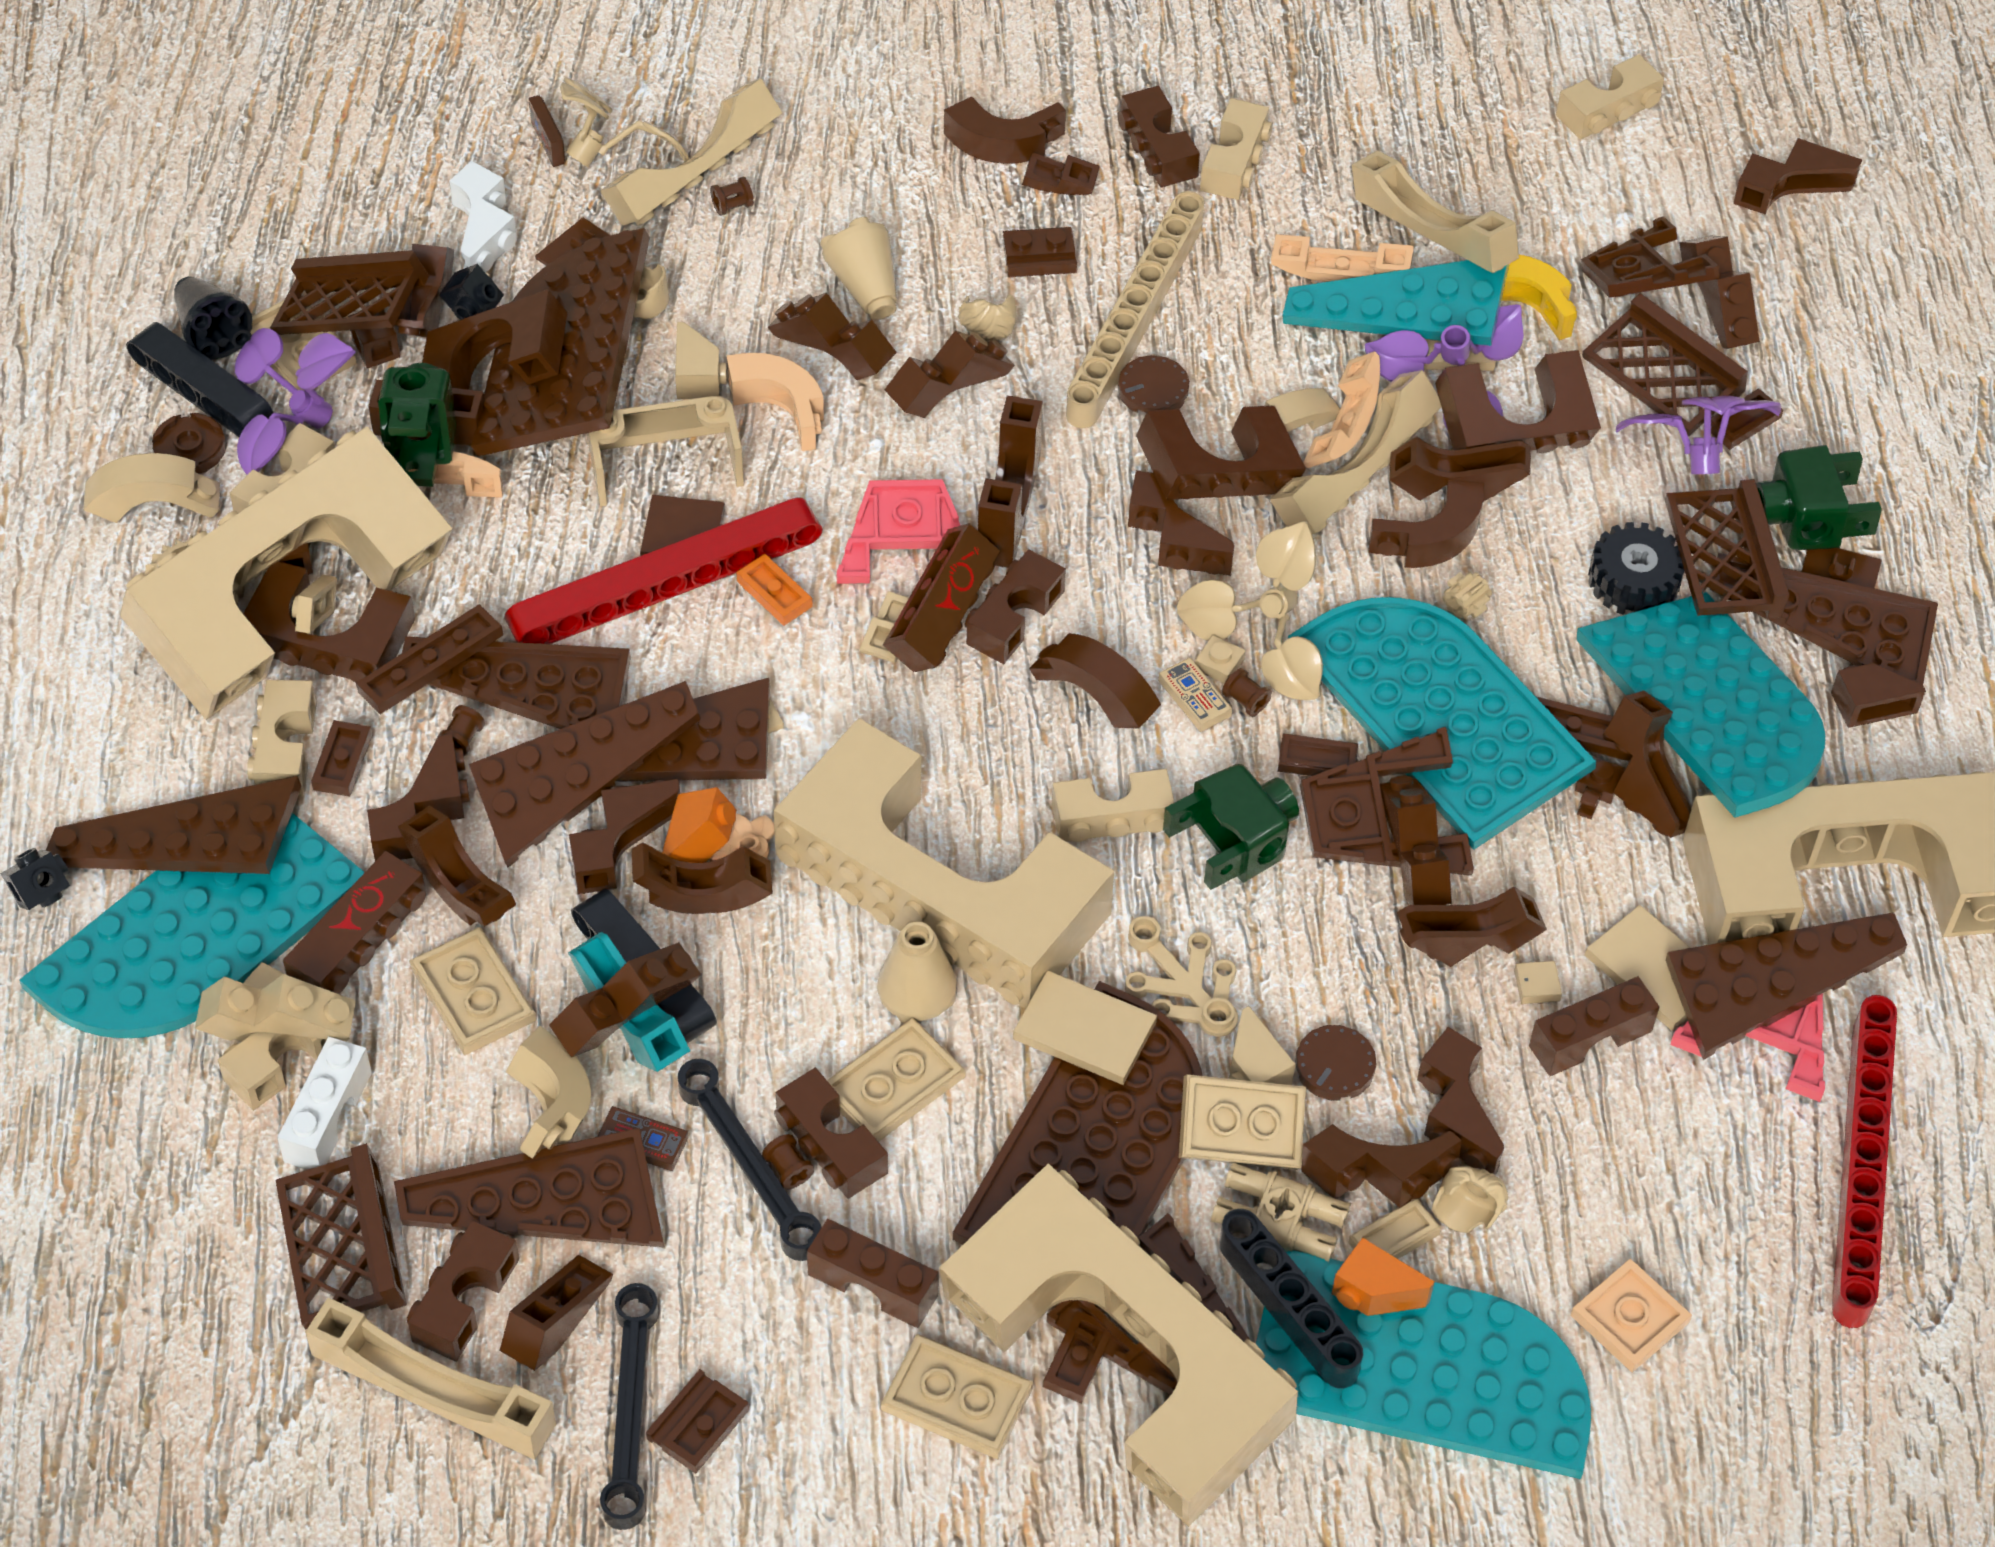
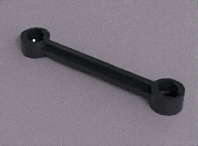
M692 1059L686 1062L678 1072V1087L681 1098L690 1105L701 1107L780 1226L781 1248L785 1255L797 1261L807 1260V1250L822 1228L819 1220L810 1213L799 1212L719 1092V1076L715 1065L705 1059ZM694 1075H705L710 1078L708 1083L704 1085L705 1089L703 1090L688 1088L686 1086L687 1079ZM796 1228H807L812 1230L813 1234L807 1240L808 1244L795 1245L788 1241L790 1237L789 1232Z
M633 1283L623 1287L615 1298L617 1321L623 1328L612 1480L602 1490L600 1504L605 1522L618 1530H627L635 1527L642 1521L645 1515L644 1493L637 1482L648 1330L657 1322L659 1311L655 1292L649 1286L641 1283ZM638 1299V1303L645 1304L650 1311L641 1317H630L621 1310L628 1301ZM624 1494L625 1498L635 1502L636 1509L628 1514L618 1515L612 1513L607 1504L614 1496Z

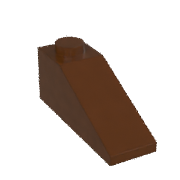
M577 1255L510 1310L499 1351L534 1371L538 1369L561 1348L612 1281L613 1273L581 1255Z

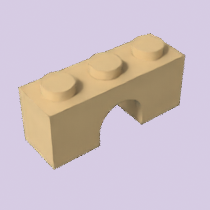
M1638 54L1613 66L1608 90L1599 89L1588 79H1585L1560 91L1556 116L1581 140L1592 134H1597L1604 128L1619 121H1624L1635 113L1655 106L1661 97L1664 77Z
M1230 98L1221 119L1219 145L1211 144L1202 165L1200 191L1239 200L1244 187L1250 188L1254 176V168L1252 167L1254 164H1260L1264 149L1262 142L1269 141L1273 128V122L1268 121L1269 107Z
M299 423L286 436L283 445L278 451L281 469L285 473L278 476H266L253 469L229 492L233 511L236 510L237 513H240L249 506L248 502L263 490H266L268 493L279 486V480L290 471L296 470L299 473L308 466V461L318 452L325 450L328 453L335 448L334 441Z
M266 680L264 695H258L257 715L260 718L259 726H254L252 731V745L256 749L255 757H249L247 764L248 779L254 780L255 785L298 776L302 786L298 796H304L308 770L304 743L286 742L284 740L295 734H313L317 701L312 681Z
M1167 769L1129 773L1127 796L1116 801H1109L1099 797L1093 789L1091 778L1053 782L1051 805L1058 837L1064 841L1082 842L1091 838L1122 837L1126 834L1147 831L1151 833L1163 831L1165 807L1175 803Z
M269 1032L252 1033L242 1042L231 1045L217 1059L223 1081L254 1111L286 1087L281 1066L276 1062L283 1053L291 1050H302L317 1060L326 1040Z

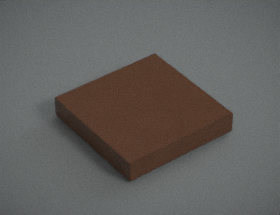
M652 495L640 556L721 526L725 512V503Z

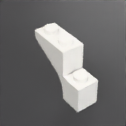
M470 161L449 181L452 204L469 216L461 246V255L465 259L463 269L478 264L486 272L517 241L515 219L513 215L502 210L506 203L504 178Z

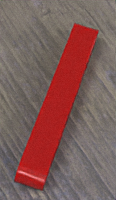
M793 498L520 601L506 611L504 619L517 643L552 644L735 574L763 554H766L770 559H774L808 546L821 536L823 529L807 501L803 498Z
M1881 995L1869 996L1862 1002L1852 1032L1832 1299L1834 1318L1842 1326L1848 1328H1859L1868 1321L1879 1294L1897 1025V1008L1895 1004L1887 997ZM1865 1086L1871 1087V1088H1873L1874 1090H1870V1089L1866 1088ZM1863 1121L1870 1122L1873 1125L1866 1124ZM1859 1155L1866 1156V1157H1868L1870 1160L1863 1159V1158H1862L1861 1156H1859ZM1857 1191H1863L1869 1196L1862 1195ZM1854 1226L1862 1227L1867 1232L1859 1231ZM1851 1262L1859 1263L1864 1268H1858L1854 1266ZM1848 1299H1855L1862 1305L1853 1304Z

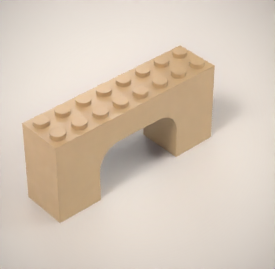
M368 426L358 433L354 430L346 433L339 439L336 448L328 453L325 450L318 452L308 461V466L299 473L296 470L290 471L279 480V486L268 493L266 490L259 492L248 502L249 506L240 513H237L236 510L231 511L218 522L219 527L210 533L206 531L198 533L188 542V548L179 554L175 551L167 554L158 562L157 569L148 575L142 572L127 583L120 617L205 720L212 717L267 677L275 652L240 611L234 600L233 593L267 570L271 565L280 561L305 543L328 542L344 549L376 587L391 591L441 556L453 528Z
M858 718L773 810L776 855L787 866H795L808 874L816 884L827 886L839 893L850 905H858L870 912L883 925H891L901 931L911 922L926 923L935 932L951 965L954 964L967 972L971 979L978 984H986L998 991L1007 1002L1014 1005L1019 1004L1026 1009L1047 970L1060 975L1111 915L1114 870L1053 833L1048 832L1022 864L1009 876L993 882H978L961 876L892 833L921 800V755Z
M1976 771L1970 774L1952 776L1939 774L1932 777L1915 779L1901 777L1890 781L1877 782L1864 780L1840 785L1826 783L1815 787H1806L1794 797L1780 804L1736 818L1732 816L1713 793L1695 796L1682 841L1709 945L1797 929L1805 906L1795 874L1796 871L1876 863L1901 865L1916 873L1923 880L1929 891L1942 937L1995 933V772L1985 773Z
M1047 1164L939 1267L944 1297L1003 1353L1053 1306L1068 1300L1088 1301L1105 1310L1138 1342L1165 1364L1174 1374L1177 1385L1170 1397L1125 1441L1126 1469L1189 1527L1296 1419L1298 1391L1295 1388L1297 1385L1293 1378L1283 1369L1278 1368L1275 1371L1263 1360L1265 1358L1264 1353L1254 1342L1249 1339L1243 1342L1232 1332L1233 1326L1231 1322L1221 1312L1215 1310L1212 1313L1201 1303L1202 1298L1200 1294L1189 1283L1183 1282L1180 1284L1169 1274L1171 1272L1169 1266L1161 1257L1155 1253L1149 1256L1138 1246L1140 1244L1139 1239L1129 1228L1124 1225L1120 1228L1117 1227L1108 1218L1109 1213L1107 1209L1097 1199L1091 1197L1088 1200L1078 1191L1079 1186L1070 1174L1064 1170L1057 1172L1050 1164Z

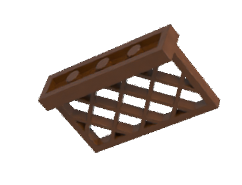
M414 250L296 259L291 267L296 279L270 329L279 335L393 328L413 287L425 286L429 275ZM389 288H395L391 292L386 293V290ZM304 290H305V292L307 293V295H305L304 297L300 298L301 295H302V293H303ZM360 290H366V291L362 292L361 294H359V295L357 296L356 293H357L358 291H360ZM331 292H336L330 297H327V294ZM380 294L383 295V297L376 300L369 306L365 307L364 304L368 303ZM351 296L354 297L353 299H351L344 305L340 306L339 308H335L336 305L340 304L347 298ZM321 298H324L322 302L306 311L307 307L317 302ZM389 306L385 315L374 316ZM361 307L362 310L350 318H344ZM330 309L333 311L322 319L315 320ZM301 311L303 312L302 315H300V316H298L297 318H295L294 320L288 322V320H289L291 317L295 316L296 314H298V313L301 312Z
M1641 293L1631 301L1630 309L1583 350L1582 357L1658 414L1680 416L1677 414V407H1697V405H1682V400L1689 398H1676L1675 386H1696L1697 397H1702L1701 385H1716L1723 390L1718 396L1740 397L1746 390L1747 370ZM1631 323L1642 331V337L1621 338V331ZM1643 346V358H1623L1622 347ZM1647 346H1663L1668 350L1669 357L1648 358ZM1618 347V359H1603L1596 354L1602 348ZM1689 365L1695 370V377H1675L1674 366ZM1669 366L1670 377L1649 378V367ZM1644 367L1645 378L1630 379L1624 375L1623 368ZM1650 387H1671V398H1655L1650 394ZM1698 406V415L1690 422L1682 418L1688 436L1693 434L1704 423L1703 407Z
M1755 479L1740 480L1738 488L1666 493V507L1697 616L1765 611L1767 619L1782 618L1789 598V592ZM1730 501L1733 510L1727 516L1712 507L1715 502ZM1689 504L1699 511L1691 518L1679 511L1677 505ZM1704 514L1721 523L1715 531L1698 522ZM1726 527L1740 534L1741 539L1737 544L1720 535ZM1690 530L1707 539L1701 547L1687 539L1686 535ZM1712 543L1729 552L1723 560L1706 551ZM1737 556L1747 562L1750 568L1746 573H1743L1728 563ZM1699 558L1715 567L1709 576L1695 568L1694 564ZM1721 571L1738 581L1732 589L1714 580ZM1745 585L1757 592L1759 599H1746L1737 592ZM1708 587L1724 598L1718 602H1705L1702 593Z
M367 1143L351 1148L352 1156L275 1180L300 1319L305 1330L319 1312L311 1313L309 1306L319 1289L334 1296L333 1300L339 1303L344 1301L346 1302L343 1303L344 1305L359 1312L385 1304L388 1305L390 1310L407 1305L379 1163ZM350 1171L351 1180L342 1193L327 1187L335 1175ZM302 1185L313 1188L302 1206L290 1201L289 1189ZM322 1193L337 1200L325 1218L311 1211ZM345 1205L356 1209L358 1212V1216L349 1229L334 1223ZM292 1210L295 1211V1212H297L294 1217H293ZM306 1217L320 1224L308 1242L296 1235L297 1229ZM329 1229L343 1235V1238L332 1254L317 1247ZM360 1229H361L362 1236H360V1235L357 1234V1233L360 1231ZM352 1241L363 1245L365 1248V1252L356 1265L341 1259ZM299 1246L303 1248L301 1253L299 1251ZM312 1253L327 1260L315 1278L303 1273V1266ZM336 1265L350 1271V1274L339 1290L324 1283ZM367 1265H368L369 1272L365 1271V1268L367 1267ZM359 1277L371 1282L372 1295L359 1299H354L348 1295ZM305 1282L308 1283V1284H310V1286L308 1287V1289H306V1284H305Z

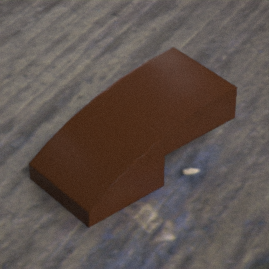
M1032 152L1022 185L1057 194L1089 195L1093 192L1100 166L1068 155L1065 163Z

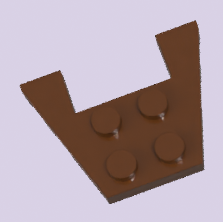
M1664 216L1653 220V228L1643 232L1642 228L1631 232V239L1618 246L1617 242H1612L1581 259L1583 273L1609 298L1720 278L1719 266L1706 254L1671 265L1653 248L1678 240L1676 227Z

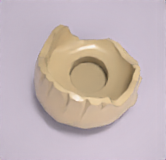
M657 264L655 269L644 265L633 316L634 318L650 319L658 316L669 303L666 270L661 264Z
M1011 294L1006 297L1002 304L998 305L992 304L985 299H976L969 302V296H966L963 304L959 307L958 318L960 324L969 333L974 332L986 341L991 339L999 341L1012 334L1016 323L1017 306H1015V298Z
M1471 1166L1452 1167L1442 1180L1432 1206V1211L1441 1223L1456 1232L1469 1233L1480 1224H1485V1229H1489L1499 1215L1507 1209L1509 1198L1507 1188L1500 1178L1485 1169L1473 1168Z

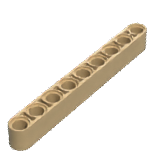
M1183 191L1176 195L1067 391L1066 418L1072 426L1076 428H1089L1097 422L1119 382L1121 371L1130 362L1202 230L1205 202L1200 194L1193 191Z

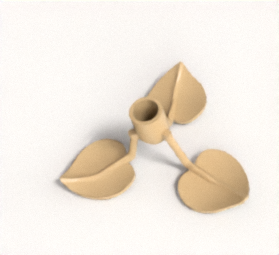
M564 78V82L560 85L562 99L580 102L585 105L588 111V116L582 130L578 132L566 153L587 168L598 152L604 156L611 147L638 129L657 135L673 145L682 156L684 162L689 159L682 145L673 136L655 125L640 120L602 145L601 142L604 137L591 129L597 113L608 120L609 116L601 107L610 114L613 111L612 108L582 84L570 78Z
M1301 521L1294 525L1274 530L1259 542L1256 549L1258 568L1264 576L1274 578V587L1265 591L1261 598L1244 604L1234 605L1235 591L1230 584L1221 580H1205L1192 586L1182 595L1177 604V613L1195 635L1206 641H1209L1212 635L1223 640L1230 636L1237 626L1235 612L1260 607L1267 617L1279 618L1280 621L1274 639L1276 649L1266 652L1261 660L1263 675L1268 684L1284 696L1297 700H1315L1320 697V685L1323 674V661L1318 648L1310 640L1298 636L1291 637L1282 643L1286 622L1290 619L1287 613L1293 610L1297 604V594L1295 591L1300 590L1310 582L1316 565V549L1313 534L1308 522Z

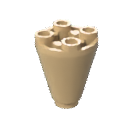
M859 217L852 220L848 228L837 234L828 235L821 240L820 244L823 249L822 255L824 260L864 312L869 314L873 320H881L891 316L897 309L895 304L897 295L890 235L886 227L880 223L870 222L868 217Z
M923 922L907 924L897 936L879 972L877 991L881 1003L904 1024L911 1018H914L917 1022L935 1018L951 1007L956 999V976L935 932L929 925Z

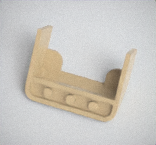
M710 396L614 410L609 429L587 433L600 507L607 506L604 470L600 450L725 433L736 486H744L742 447L731 402L724 397Z

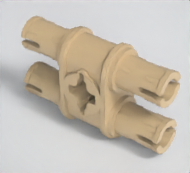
M1233 1162L1230 1168L1232 1170H1229L1226 1178L1225 1187L1257 1197L1260 1204L1253 1209L1219 1196L1216 1202L1217 1205L1215 1204L1212 1212L1211 1222L1222 1224L1224 1216L1234 1209L1249 1210L1258 1217L1281 1247L1284 1248L1285 1252L1295 1250L1311 1254L1329 1262L1332 1258L1331 1254L1333 1255L1338 1238L1303 1227V1222L1301 1221L1303 1218L1306 1219L1307 1216H1311L1343 1228L1351 1203L1316 1192L1317 1188L1313 1187V1184L1309 1183L1307 1186L1279 1176L1277 1171H1269L1268 1174H1264ZM1286 1205V1210L1278 1219H1275L1279 1210H1282L1283 1206Z

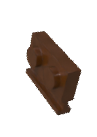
M1071 227L1003 231V248L1008 277L1077 273V260Z
M699 1369L646 1431V1438L649 1442H654L662 1447V1451L696 1474L747 1414L749 1402L717 1380H711L705 1375L704 1371Z

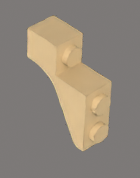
M285 974L261 990L223 977L202 992L195 1029L229 1041L239 1036L256 1032L278 1033L325 1040L329 1036L343 1041L350 1037L356 1000Z

